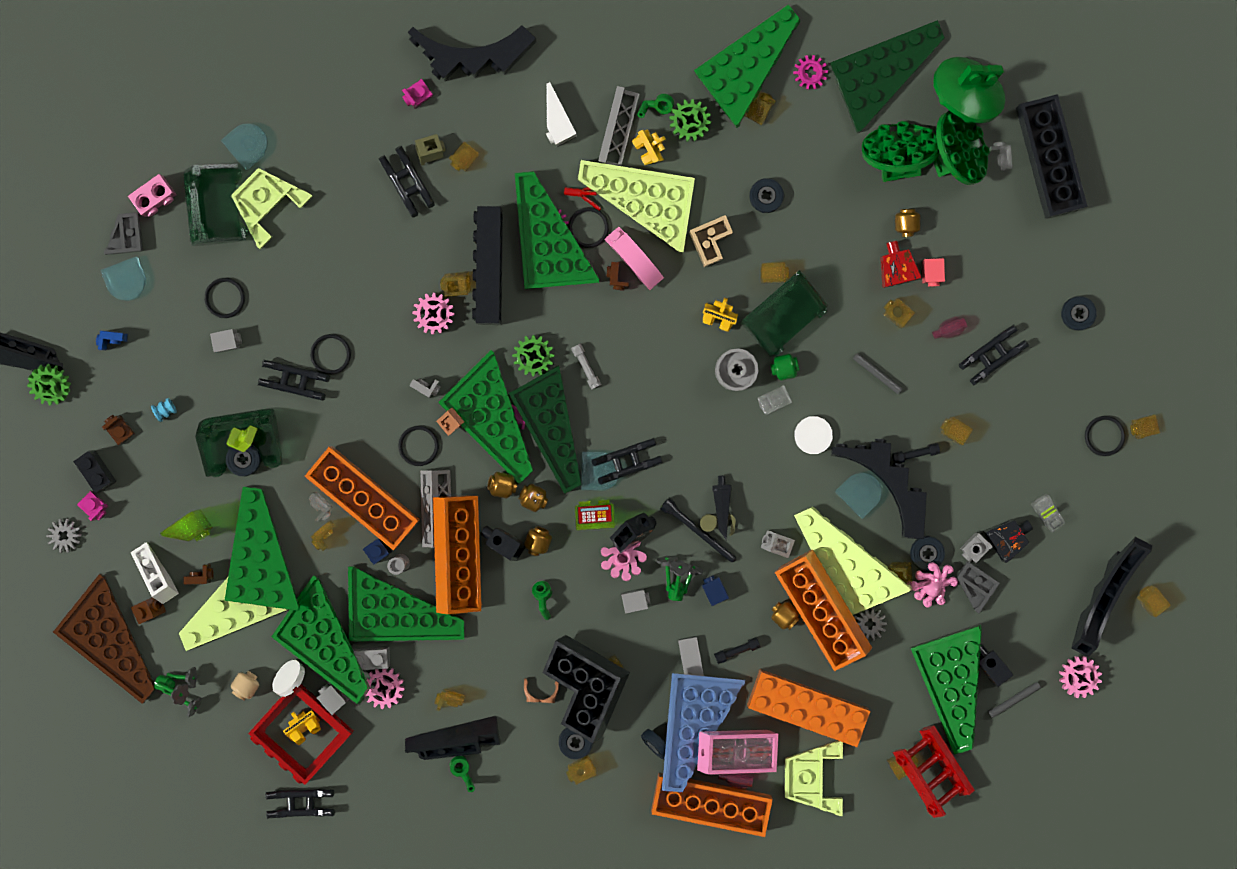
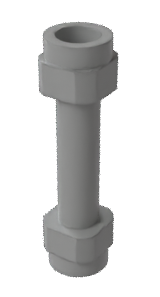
M580 343L572 347L571 350L574 356L578 358L588 378L587 382L591 390L602 385L598 376H595L584 354L585 350Z

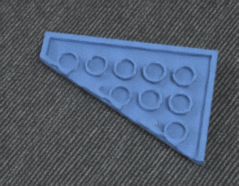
M672 673L662 782L663 791H684L688 779L692 777L693 771L698 764L699 732L717 731L719 725L723 723L731 704L735 702L739 690L745 684V680Z

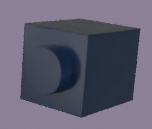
M379 538L363 548V551L373 565L392 553L389 547Z
M714 575L703 579L704 583L701 585L711 606L729 599L719 576L714 577Z

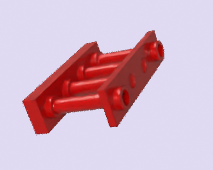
M928 726L919 731L922 740L908 751L900 749L895 750L893 754L896 757V762L903 768L926 805L928 813L933 818L944 817L946 813L942 806L957 794L959 796L970 795L975 790L936 727ZM928 745L932 751V756L916 767L911 758ZM938 761L943 772L927 784L921 774ZM948 778L953 788L937 800L932 790Z

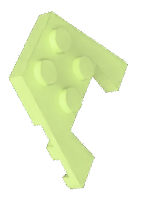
M258 168L231 196L257 247L262 249L273 237L259 222L286 195L299 208H302L313 196Z
M835 741L786 757L785 798L843 816L842 797H822L823 759H843V742Z

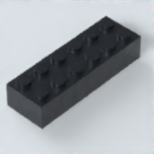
M1058 94L1017 106L1016 111L1045 219L1088 207Z
M477 206V211H474L473 214L474 223L477 225V230L473 231V242L477 244V250H473V261L476 263V269H473V281L476 282V289L472 291V299L476 301V308H472V320L476 321L478 325H501L503 210L501 206Z

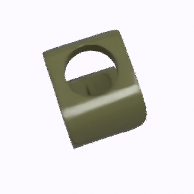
M729 513L728 520H731V528L729 535L731 536L735 532L736 520L735 517L731 513ZM711 514L702 516L700 519L701 528L706 532L713 531L718 526L717 517Z

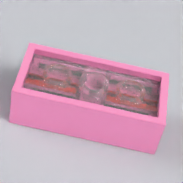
M769 730L700 731L697 770L708 775L777 772L778 733Z

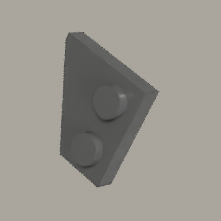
M138 212L118 214L115 227L110 234V241L104 250L105 255L143 251Z
M966 561L956 576L977 613L981 612L1000 584L968 561Z

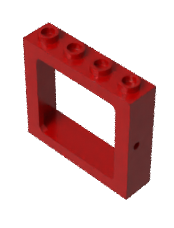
M301 683L298 688L295 686L292 694L281 697L248 734L251 736V741L256 745L260 744L269 757H274L279 761L278 764L283 770H289L298 783L306 785L354 730L335 713L331 715L317 697ZM296 695L339 733L308 768L300 765L265 732L266 728Z

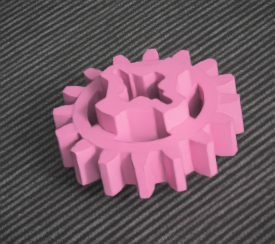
M433 293L432 297L425 294V300L419 298L420 304H414L418 308L417 311L412 312V314L417 315L414 322H420L418 328L425 327V333L431 330V334L434 335L435 330H438L441 334L443 327L447 330L449 329L447 323H453L450 316H455V313L450 312V310L454 307L453 305H447L450 301L449 299L443 301L444 295L442 294L438 298L436 293ZM438 301L440 303L435 306L430 305L428 302ZM422 308L425 309V316L423 317V319L421 317ZM431 309L434 311L438 309L436 313L438 316L436 318L429 317ZM446 309L445 320L442 318V311ZM431 322L439 324L438 326H428Z
M1074 656V661L1067 659L1069 664H1062L1065 670L1059 671V674L1063 675V678H1060L1059 681L1065 683L1062 689H1068L1067 693L1069 695L1074 693L1076 698L1080 694L1083 698H1086V693L1093 695L1092 690L1099 689L1096 684L1102 683L1098 679V676H1101L1102 673L1096 671L1099 666L1097 664L1093 665L1094 661L1092 659L1087 661L1085 656H1082L1081 660L1078 656ZM1077 665H1081L1080 668H1073ZM1074 673L1082 675L1086 681L1080 680ZM1069 674H1070V676H1071V681H1070V682H1069V680H1068ZM1086 685H1087L1086 688L1080 689L1081 686H1086Z
M393 668L390 671H387V669H382V671L375 669L376 673L372 671L369 673L371 678L366 677L370 685V690L366 694V696L370 697L367 702L374 701L373 707L380 704L381 709H384L385 704H387L391 708L392 702L395 704L399 702L397 697H403L400 691L405 690V687L400 686V684L404 682V679L399 680L400 673L393 674ZM385 675H386V676H389V677L392 678L393 680L390 681V680L386 679V678H385ZM376 678L377 684L371 688L372 681ZM382 683L384 686H388L386 692L384 689L380 690ZM396 688L395 695L391 697V690ZM374 695H378V696L382 697L383 700L378 699V698L375 697Z

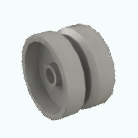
M739 348L730 349L717 360L715 375L719 384L725 389L732 391L744 390L750 387L756 380L758 363L748 351ZM735 366L739 367L740 369L738 374L733 373L732 369H734Z

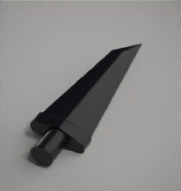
M721 475L718 476V485L712 486L719 531L727 541L732 485L726 484L725 476Z

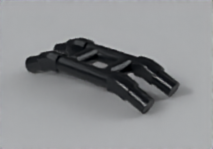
M398 146L395 150L406 168L395 173L385 155L378 159L411 217L414 218L418 216V212L409 196L419 191L428 208L434 207L435 203L403 147ZM410 174L415 184L405 190L400 179Z
M1014 324L959 363V367L964 370L980 359L986 367L970 379L972 385H976L1008 360L1029 347L1028 342L1024 340L1007 352L1001 344L1002 341L1018 331ZM995 347L1001 357L991 363L985 353Z
M263 360L262 367L282 371L280 383L259 378L258 386L321 401L325 400L326 395L324 393L306 389L308 378L329 382L330 375ZM290 373L301 376L299 387L287 385Z
M655 438L592 459L593 466L613 461L616 470L599 477L598 483L602 485L663 463L661 456L640 462L637 451L655 446ZM630 454L633 465L623 469L620 457Z
M307 789L265 792L266 800L287 798V809L266 811V818L334 816V809L314 808V797H333L334 790ZM296 797H306V809H295Z

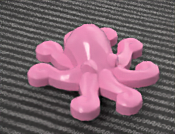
M641 542L622 553L616 547L610 549L603 547L601 549L602 556L614 555L608 561H603L601 567L604 570H609L611 565H613L614 568L611 570V576L618 578L619 571H623L621 578L624 581H629L631 579V575L628 573L629 565H631L632 574L639 575L641 569L637 567L635 557H638V560L644 563L647 556L641 551L634 550L640 546Z
M931 562L928 565V569L934 571V573H923L919 570L915 573V577L917 580L924 581L918 583L912 581L910 583L912 590L917 591L914 593V597L917 600L923 599V605L927 608L932 606V600L935 597L937 604L944 605L946 602L944 599L945 587L948 585L953 587L958 585L956 577L946 579L947 574L953 572L951 565H945L942 572H940L938 565Z

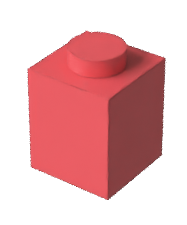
M944 258L922 260L923 283H928V287L940 286V283L945 282Z

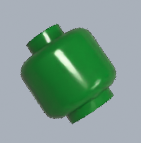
M792 354L775 357L774 364L771 365L773 376L777 375L780 381L795 378L797 372H800L797 357H793Z

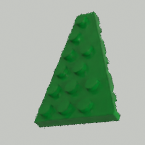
M789 4L694 70L696 76L736 128L740 127L742 119L748 113L752 102L755 101L762 89L761 86L767 76L769 77L772 67L781 56L784 46L800 23V18Z
M490 350L438 403L446 411L453 408L464 421L461 426L520 484L533 471L495 353Z
M243 487L224 601L300 611L290 573L278 541L279 538L265 500L263 489Z
M348 566L349 641L465 639L464 619L453 614L436 613L435 605L354 566Z
M313 575L297 598L300 611L289 610L271 637L356 704H360L370 690V685L320 579Z
M981 624L911 648L954 755L972 750L974 747L982 635Z

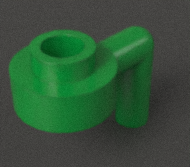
M660 94L656 100H645L642 102L637 115L640 118H644L648 108H655L661 114H668L674 107V99L668 94Z
M539 581L532 587V594L539 601V611L543 618L549 620L551 615L546 607V601L551 597L552 589L547 582Z
M463 756L454 757L449 764L451 773L454 776L462 777L468 792H473L475 787L468 774L469 764L467 759ZM459 762L462 763L460 767L455 766Z

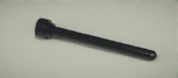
M669 497L662 504L660 510L665 514H673L728 561H736V557L677 509L674 500Z

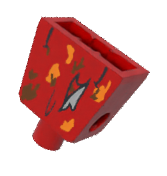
M898 241L886 243L889 254L881 257L883 288L920 279L921 275L910 250L900 251Z

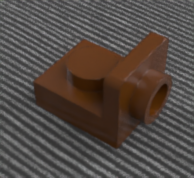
M111 415L104 421L105 425L102 426V429L107 430L117 445H121L135 434L121 415Z
M211 564L203 565V575H201V572H189V576H184V584L211 583L214 577Z

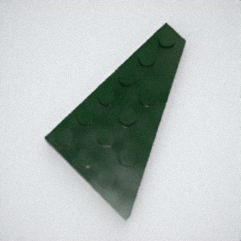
M938 20L830 62L831 69L857 133L863 130L943 41L945 37Z

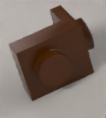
M611 262V266H607L606 277L610 278V286H613V290L625 291V287L629 288V283L618 282L619 262Z
M153 597L131 607L138 624L166 612L164 605Z

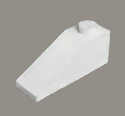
M549 82L546 84L547 129L549 131L546 135L550 143H555L557 147L577 137V134Z
M147 542L131 552L154 599L164 604L179 594L171 577Z

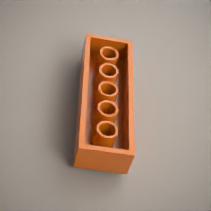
M333 446L327 448L305 475L309 481L392 550H395L420 521L416 515Z
M478 496L433 497L436 613L458 614L481 611Z
M813 549L782 565L775 572L834 671L865 657L869 653L872 646Z
M761 669L747 703L749 709L858 747L870 714V710L867 707Z
M658 773L651 808L652 815L765 837L773 800L771 795L694 779H688L683 792L663 791V773Z

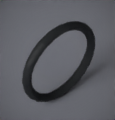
M585 207L572 215L568 228L579 246L592 248L600 245L608 235L609 224L601 211ZM586 211L597 213L605 224L602 238L592 244L580 242L572 231L574 219Z
M219 278L207 287L204 300L207 309L213 315L220 318H230L241 311L245 302V294L241 285L235 280ZM230 282L238 288L241 301L234 312L220 314L212 309L208 298L209 292L215 284Z
M327 334L319 337L314 342L310 356L317 370L324 374L332 375L343 371L347 367L351 358V351L348 343L342 337L335 334ZM327 338H335L341 341L347 351L345 363L339 369L332 371L321 368L314 356L318 343Z
M1100 416L1093 419L1087 426L1085 441L1093 453L1100 456H1111L1122 448L1125 442V430L1117 419L1111 416ZM1100 420L1113 421L1121 431L1119 445L1110 452L1096 450L1089 441L1091 427Z
M413 426L405 430L401 435L398 447L401 457L407 463L414 466H423L432 462L436 457L439 442L434 432L429 428ZM424 430L432 436L435 449L432 456L426 461L414 462L404 454L402 444L409 432Z

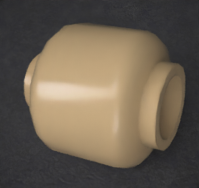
M247 671L246 674L243 672L238 673L231 684L232 694L244 701L245 699H251L260 686L256 680L257 676L250 671Z

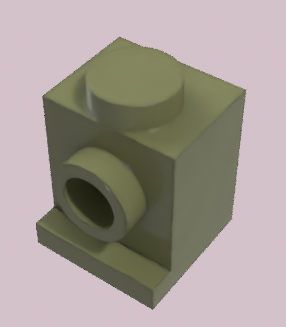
M437 134L415 140L421 166L425 165L426 162L443 158V152L446 149L443 140L439 141Z

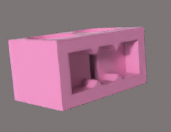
M158 174L128 197L142 216L151 217L158 212L159 207L170 204L174 200L173 197L177 194L164 176ZM160 187L165 188L163 196H158L157 194ZM148 198L150 201L149 205L143 208L142 201Z

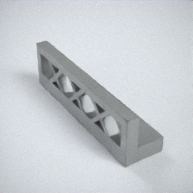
M617 86L598 163L622 166L639 93L627 91L624 87ZM623 95L635 97L633 105L625 108L622 103ZM626 113L629 122L621 127L617 121L618 116ZM621 131L624 141L616 146L613 141V135ZM614 150L620 156L618 163L607 161L609 153Z
M450 470L420 471L422 547L434 548L433 497H439L441 493L444 497L451 496ZM438 474H444V483L442 485L438 483Z

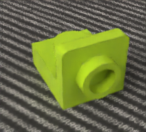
M251 425L245 431L233 428L227 445L244 453L251 446L257 428Z

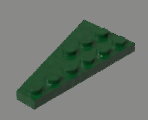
M558 365L509 392V395L565 494L580 486L581 479L560 367Z

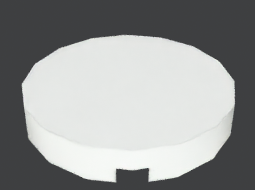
M817 416L802 419L794 431L795 442L803 452L808 454L824 452L832 441L830 424Z
M291 660L279 669L272 685L273 691L276 694L286 697L294 692L295 686L297 688L300 686L305 674V668L297 660Z

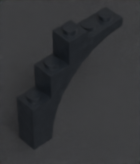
M523 25L511 35L496 43L475 48H457L437 43L425 37L414 27L408 31L409 41L416 48L420 46L424 49L423 54L430 61L434 59L430 64L433 69L431 73L438 80L442 78L445 81L461 65L463 66L461 70L467 76L472 75L476 78L490 62H492L491 67L497 73L502 72L505 75L537 42L536 38Z
M875 439V442L870 443L869 449L864 445H855V448H847V444H836V447L831 448V456L846 458L861 464L872 471L885 484L899 510L902 538L924 539L927 492H922L921 488H910V491H908L909 468H904V464L893 463L892 467L890 466L891 443H886L885 439Z
M1134 537L1121 552L1117 551L1108 561L1104 578L1094 587L1090 605L1080 615L1071 649L1089 657L1098 648L1105 625L1120 594L1135 570L1151 552L1153 545Z

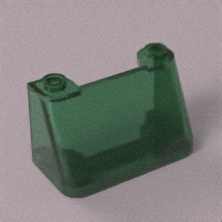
M238 164L192 165L184 171L188 226L192 246L246 241L248 230L240 222L238 208L231 196L236 191V185L242 178L241 169H238Z
M799 270L740 323L769 356L773 354L778 356L784 350L783 345L816 316L820 319L828 312L826 309L828 304L802 271Z
M270 408L211 417L200 421L195 438L206 477H219L223 475L228 467L226 455L231 447L227 445L231 430L237 428L245 431L250 425L257 428L252 445L259 450L261 461L264 462V465L269 468H276L282 465L283 458L274 410ZM241 454L239 462L246 464L245 461H248V457H244V454Z

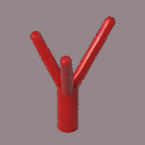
M565 187L564 195L581 197L597 210H601V207L585 196H596L597 192H591V189L588 187L583 189Z

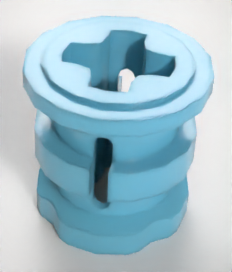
M166 398L165 402H159L158 406H151L159 422H162L164 417L168 418L171 413H177L176 407L170 398Z

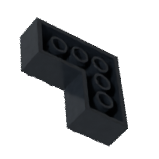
M564 635L555 641L542 673L574 692L561 725L589 742L594 743L603 737L630 672L571 637Z

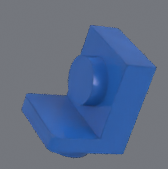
M100 331L96 338L98 350H107L108 339L111 344H121V341H127L128 334Z

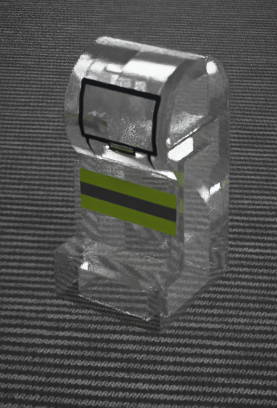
M1044 494L1030 503L1051 532L1065 525L1064 519L1059 514L1049 495Z

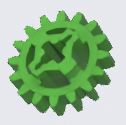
M694 99L691 100L690 104L684 100L683 106L677 103L678 110L672 109L671 112L674 116L669 117V120L674 121V123L670 124V128H675L673 134L679 133L680 140L683 136L686 137V142H689L690 138H693L695 142L697 136L703 138L702 132H708L709 130L705 126L711 124V121L707 120L711 116L710 113L705 114L707 107L701 108V102H698L697 105L694 104ZM692 108L689 112L685 113L683 111L684 109ZM699 112L702 115L703 123L698 120L697 115ZM693 117L694 123H690V125H688L687 119ZM677 118L682 121L683 126L681 129L678 126ZM692 129L698 130L694 133H688V131Z
M532 335L531 340L525 336V342L518 341L520 347H514L517 354H513L512 357L517 358L514 364L520 365L519 371L525 369L524 375L531 372L532 377H534L535 372L542 375V369L549 370L547 364H553L549 359L553 358L554 355L549 352L553 347H547L548 340L543 343L541 336L536 340L535 335ZM529 343H535L530 349L524 348ZM541 346H543V348L546 351V357L541 355ZM535 350L537 351L536 355L542 358V360L534 359L531 361V357L525 352L533 353ZM521 354L524 355L527 360L526 365H524L521 361ZM535 363H543L541 367L532 369Z
M47 364L44 368L40 365L28 377L29 383L27 387L32 388L29 393H35L34 399L40 398L41 404L45 401H48L50 406L53 401L59 404L61 400L64 401L70 392L69 387L71 383L66 382L69 376H63L64 370L58 371V366L51 368L50 364Z

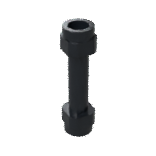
M933 443L917 450L892 453L894 463L900 464L908 459L940 454L938 443Z
M757 637L748 639L747 643L727 651H718L714 653L717 663L720 664L726 662V659L750 649L754 651L761 647Z

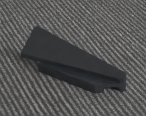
M0 332V364L32 371L38 369L40 365L45 368L47 364H50L51 368L58 366V371L63 370V363H60L54 348Z
M492 716L408 737L405 739V753H418L419 758L423 760L481 753V745H500L497 717Z

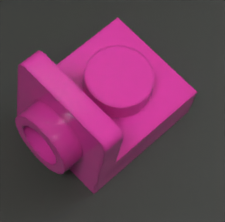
M422 79L408 89L404 88L402 90L405 94L402 96L403 100L408 106L412 104L414 108H417L433 96Z
M90 491L77 504L89 516L88 519L90 521L102 519L107 513L105 510L109 507L93 491Z

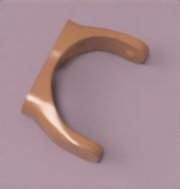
M524 678L526 702L555 703L559 689L557 681L555 682L556 688L552 696L546 699H537L528 692L527 678Z

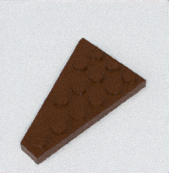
M101 573L53 633L143 704L155 690V684L106 578Z

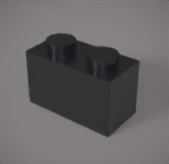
M89 450L73 461L94 493L102 492L117 482L95 450Z

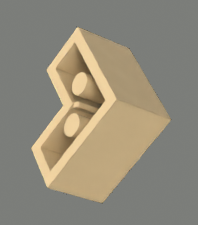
M726 215L689 231L704 268L723 259L716 242L733 234Z

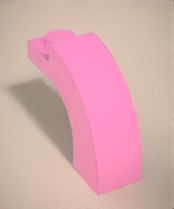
M620 227L616 228L605 238V241L625 261L649 290L664 278L645 253Z

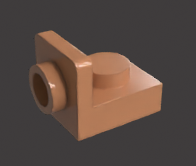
M450 408L436 421L448 436L459 429L464 423L453 408Z

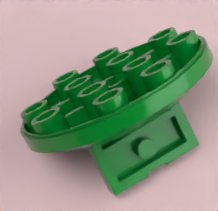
M952 57L944 60L936 69L933 86L939 97L940 104L965 122H990L999 116L1005 106V93L998 80L1004 72L1002 65L984 66L969 58Z
M951 111L943 113L938 120L936 128L937 145L940 153L934 161V166L938 177L951 173L959 182L965 185L979 183L987 174L988 155L990 154V150L985 145L982 128L977 127L974 122H965Z
M900 121L892 125L882 124L878 129L868 134L862 142V156L864 160L872 167L881 170L883 182L905 177L921 176V168L935 161L940 153L936 134L932 132V129L908 124L906 121ZM897 126V131H890V127Z

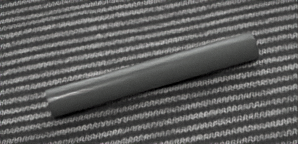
M856 353L853 357L857 363L895 393L899 394L902 390L898 384L860 354Z
M1038 682L1033 683L988 711L991 718H994L1041 688Z

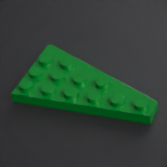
M535 172L515 173L525 289L599 283L598 276Z

